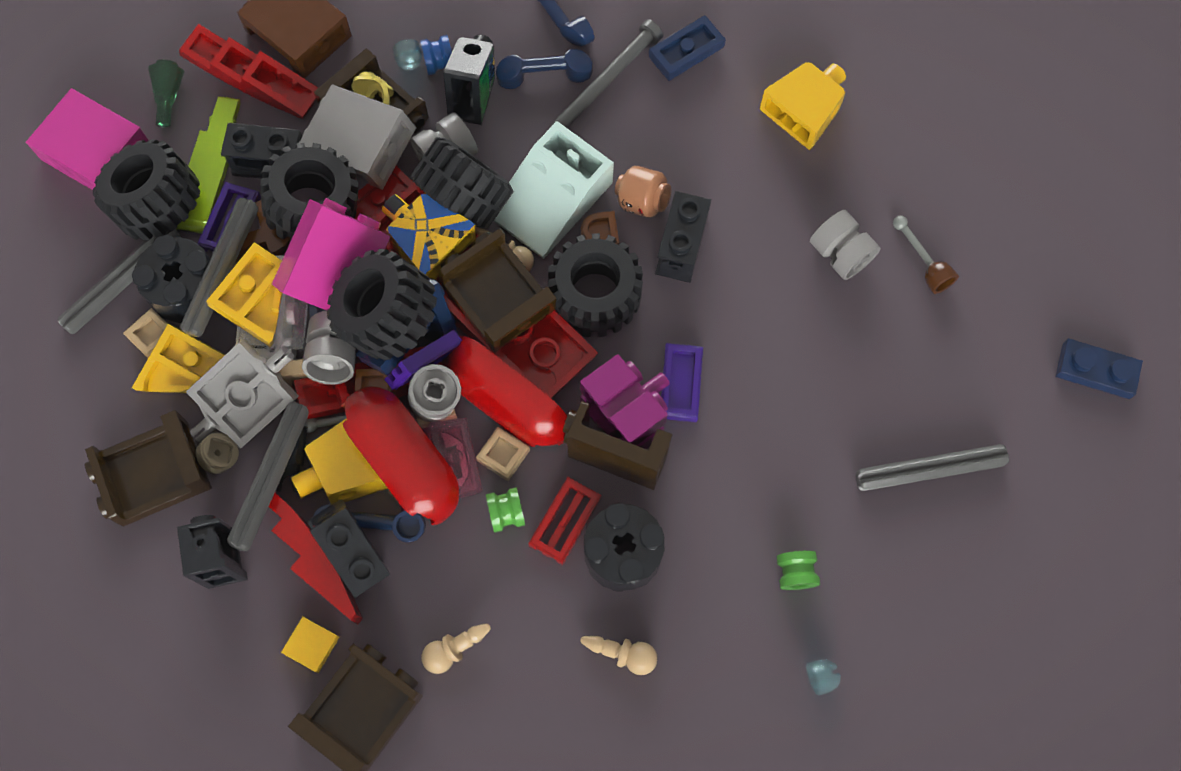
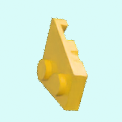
M254 242L206 302L208 307L271 348L275 340L283 295L282 292L272 285V282L282 260Z
M167 324L132 388L142 392L186 393L225 354L194 336L186 334L178 327Z

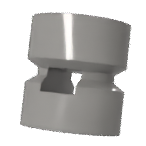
M451 113L438 121L435 132L431 129L423 130L410 139L419 161L436 137L452 141L473 156L478 153V148L471 132L456 113Z
M846 210L837 212L815 231L809 241L824 258H832L830 265L843 280H848L860 272L876 257L881 249L867 232H858L860 225Z
M322 311L314 314L309 320L302 369L309 379L318 383H344L351 379L354 374L356 348L336 336V333L329 326L331 321L327 319V311Z
M431 364L422 367L414 374L408 388L407 402L412 413L425 422H438L446 419L452 414L461 396L459 379L451 369L443 365Z

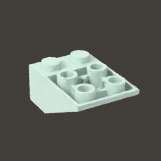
M556 121L534 144L510 180L509 184L514 192L494 222L544 259L613 184L614 162Z

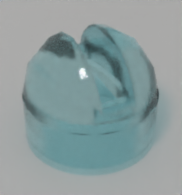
M406 39L393 46L394 58L399 67L404 70H413L419 66L422 59V51L418 41Z
M817 660L806 665L810 684L818 696L833 691L840 684L841 674H832L837 665L829 660Z

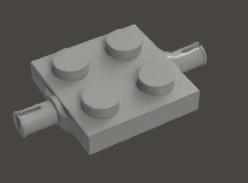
M245 339L236 344L186 391L200 406L205 417L190 430L191 435L194 437L205 428L195 438L201 442L217 429L227 434L242 448L278 416L290 402L299 397L282 379L279 372L294 359L293 353L290 352L279 361L289 350L287 347L281 346L267 360L260 356Z

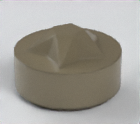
M224 433L209 434L196 448V459L199 465L205 471L213 474H220L230 469L237 462L239 456L237 444Z

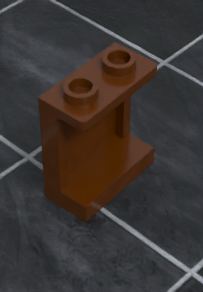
M248 0L237 12L245 31L251 36L254 33L259 35L288 59L293 72L304 79L352 37L346 15L327 0Z

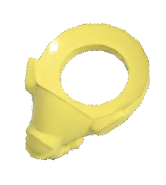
M370 71L362 72L359 76L354 77L352 83L354 93L373 99L378 92L379 96L383 98V103L390 104V97L394 94V91L383 79Z

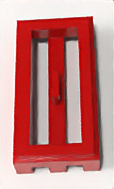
M567 476L529 541V547L539 550L543 555L551 557L563 565L600 502L602 495ZM570 490L577 491L547 545L541 542ZM585 496L588 497L590 500L560 552L555 550L557 543Z

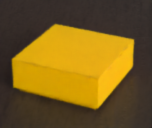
M302 616L281 653L319 674L340 637Z

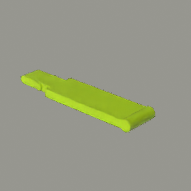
M218 96L213 114L209 118L207 131L200 130L188 167L199 179L200 185L198 188L200 189V196L195 200L197 202L195 209L188 213L189 217L185 222L182 221L177 225V230L202 234L220 195L229 166L225 157H222L220 154L227 124L236 123L241 105L240 99Z

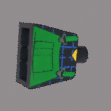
M478 34L473 39L458 38L443 71L447 116L451 113H456L463 122L482 125L495 80V59L492 40L486 35ZM471 81L472 87L469 92L466 89V86Z

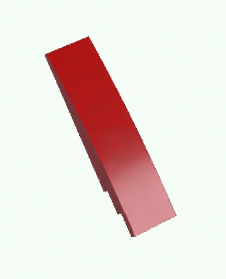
M395 166L383 190L367 183L358 191L357 211L354 219L357 220L359 214L372 218L381 223L379 230L387 234L386 229L393 221L382 212L384 203L392 195L397 194L410 205L421 194L426 193ZM388 241L385 249L399 255ZM472 243L461 254L470 249ZM438 276L435 280L440 283ZM444 289V298L449 311L455 317V325L469 338L479 342L493 352ZM553 311L494 354L552 399L598 355V352L556 311Z

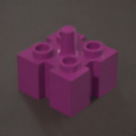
M617 354L580 381V392L582 393L580 403L584 401L590 404L589 417L605 434L647 449L651 446L657 429L665 430L663 425L667 421L668 414L666 411L668 407L658 393L669 385V380L660 372L641 386L640 382L643 380V376L639 369L631 361L625 363L620 355Z

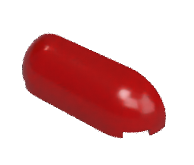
M459 336L462 341L446 357V367L451 369L458 377L461 385V395L515 438L528 446L563 444L566 434L563 432V427L567 415L562 408L485 346L469 337Z
M375 386L363 387L353 392L341 404L342 407H345L347 420L342 424L349 438L408 514L414 516L419 513L430 519L431 525H438L452 515L459 500L458 481L450 465L403 403L393 393Z

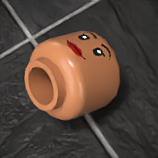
M632 166L625 174H621L615 184V194L618 195L619 205L624 211L643 217H654L659 212H663L668 206L671 197V186L667 183V178L662 172L642 166Z

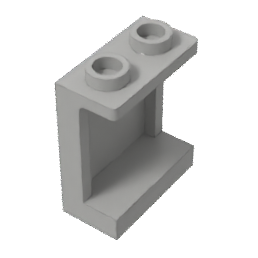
M332 84L325 97L321 100L319 108L308 128L304 130L299 143H304L305 147H312L313 143L321 144V149L327 150L328 147L335 149L336 156L340 157L343 155L349 160L348 167H353L356 174L361 175L370 185L383 190L416 127L403 110Z

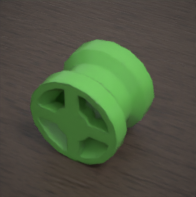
M517 487L508 489L506 494L497 495L494 492L486 494L494 533L500 532L505 526L512 524L516 527L525 526Z
M793 551L776 556L777 565L782 568L783 575L779 580L780 589L799 590L821 585L820 576L815 573L814 564L818 561L815 551Z

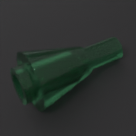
M161 59L157 60L156 64L149 65L148 72L155 103L157 104L156 125L170 127L172 105H174L185 72L182 68L178 67L176 62Z

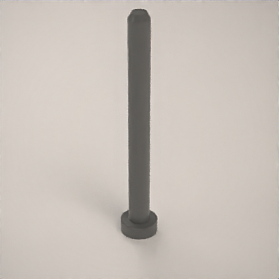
M645 20L639 27L641 33L551 123V126L558 121L568 128L650 43L657 44L663 38L661 28L654 21Z

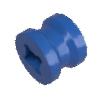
M442 35L437 41L432 42L428 39L420 40L428 76L434 75L437 70L445 68L452 53L448 35Z

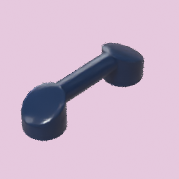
M537 0L568 42L583 47L595 40L592 27L584 16L581 15L570 21L555 0Z
M570 49L565 55L529 59H521L518 55L513 54L506 56L498 63L496 78L501 87L515 89L523 83L524 73L565 69V74L569 80L581 83L591 77L593 64L591 58L579 49Z
M334 503L321 506L316 510L314 516ZM405 510L398 515L351 512L361 528L391 530L403 542L416 541L423 535L426 529L425 519L419 513L411 516Z

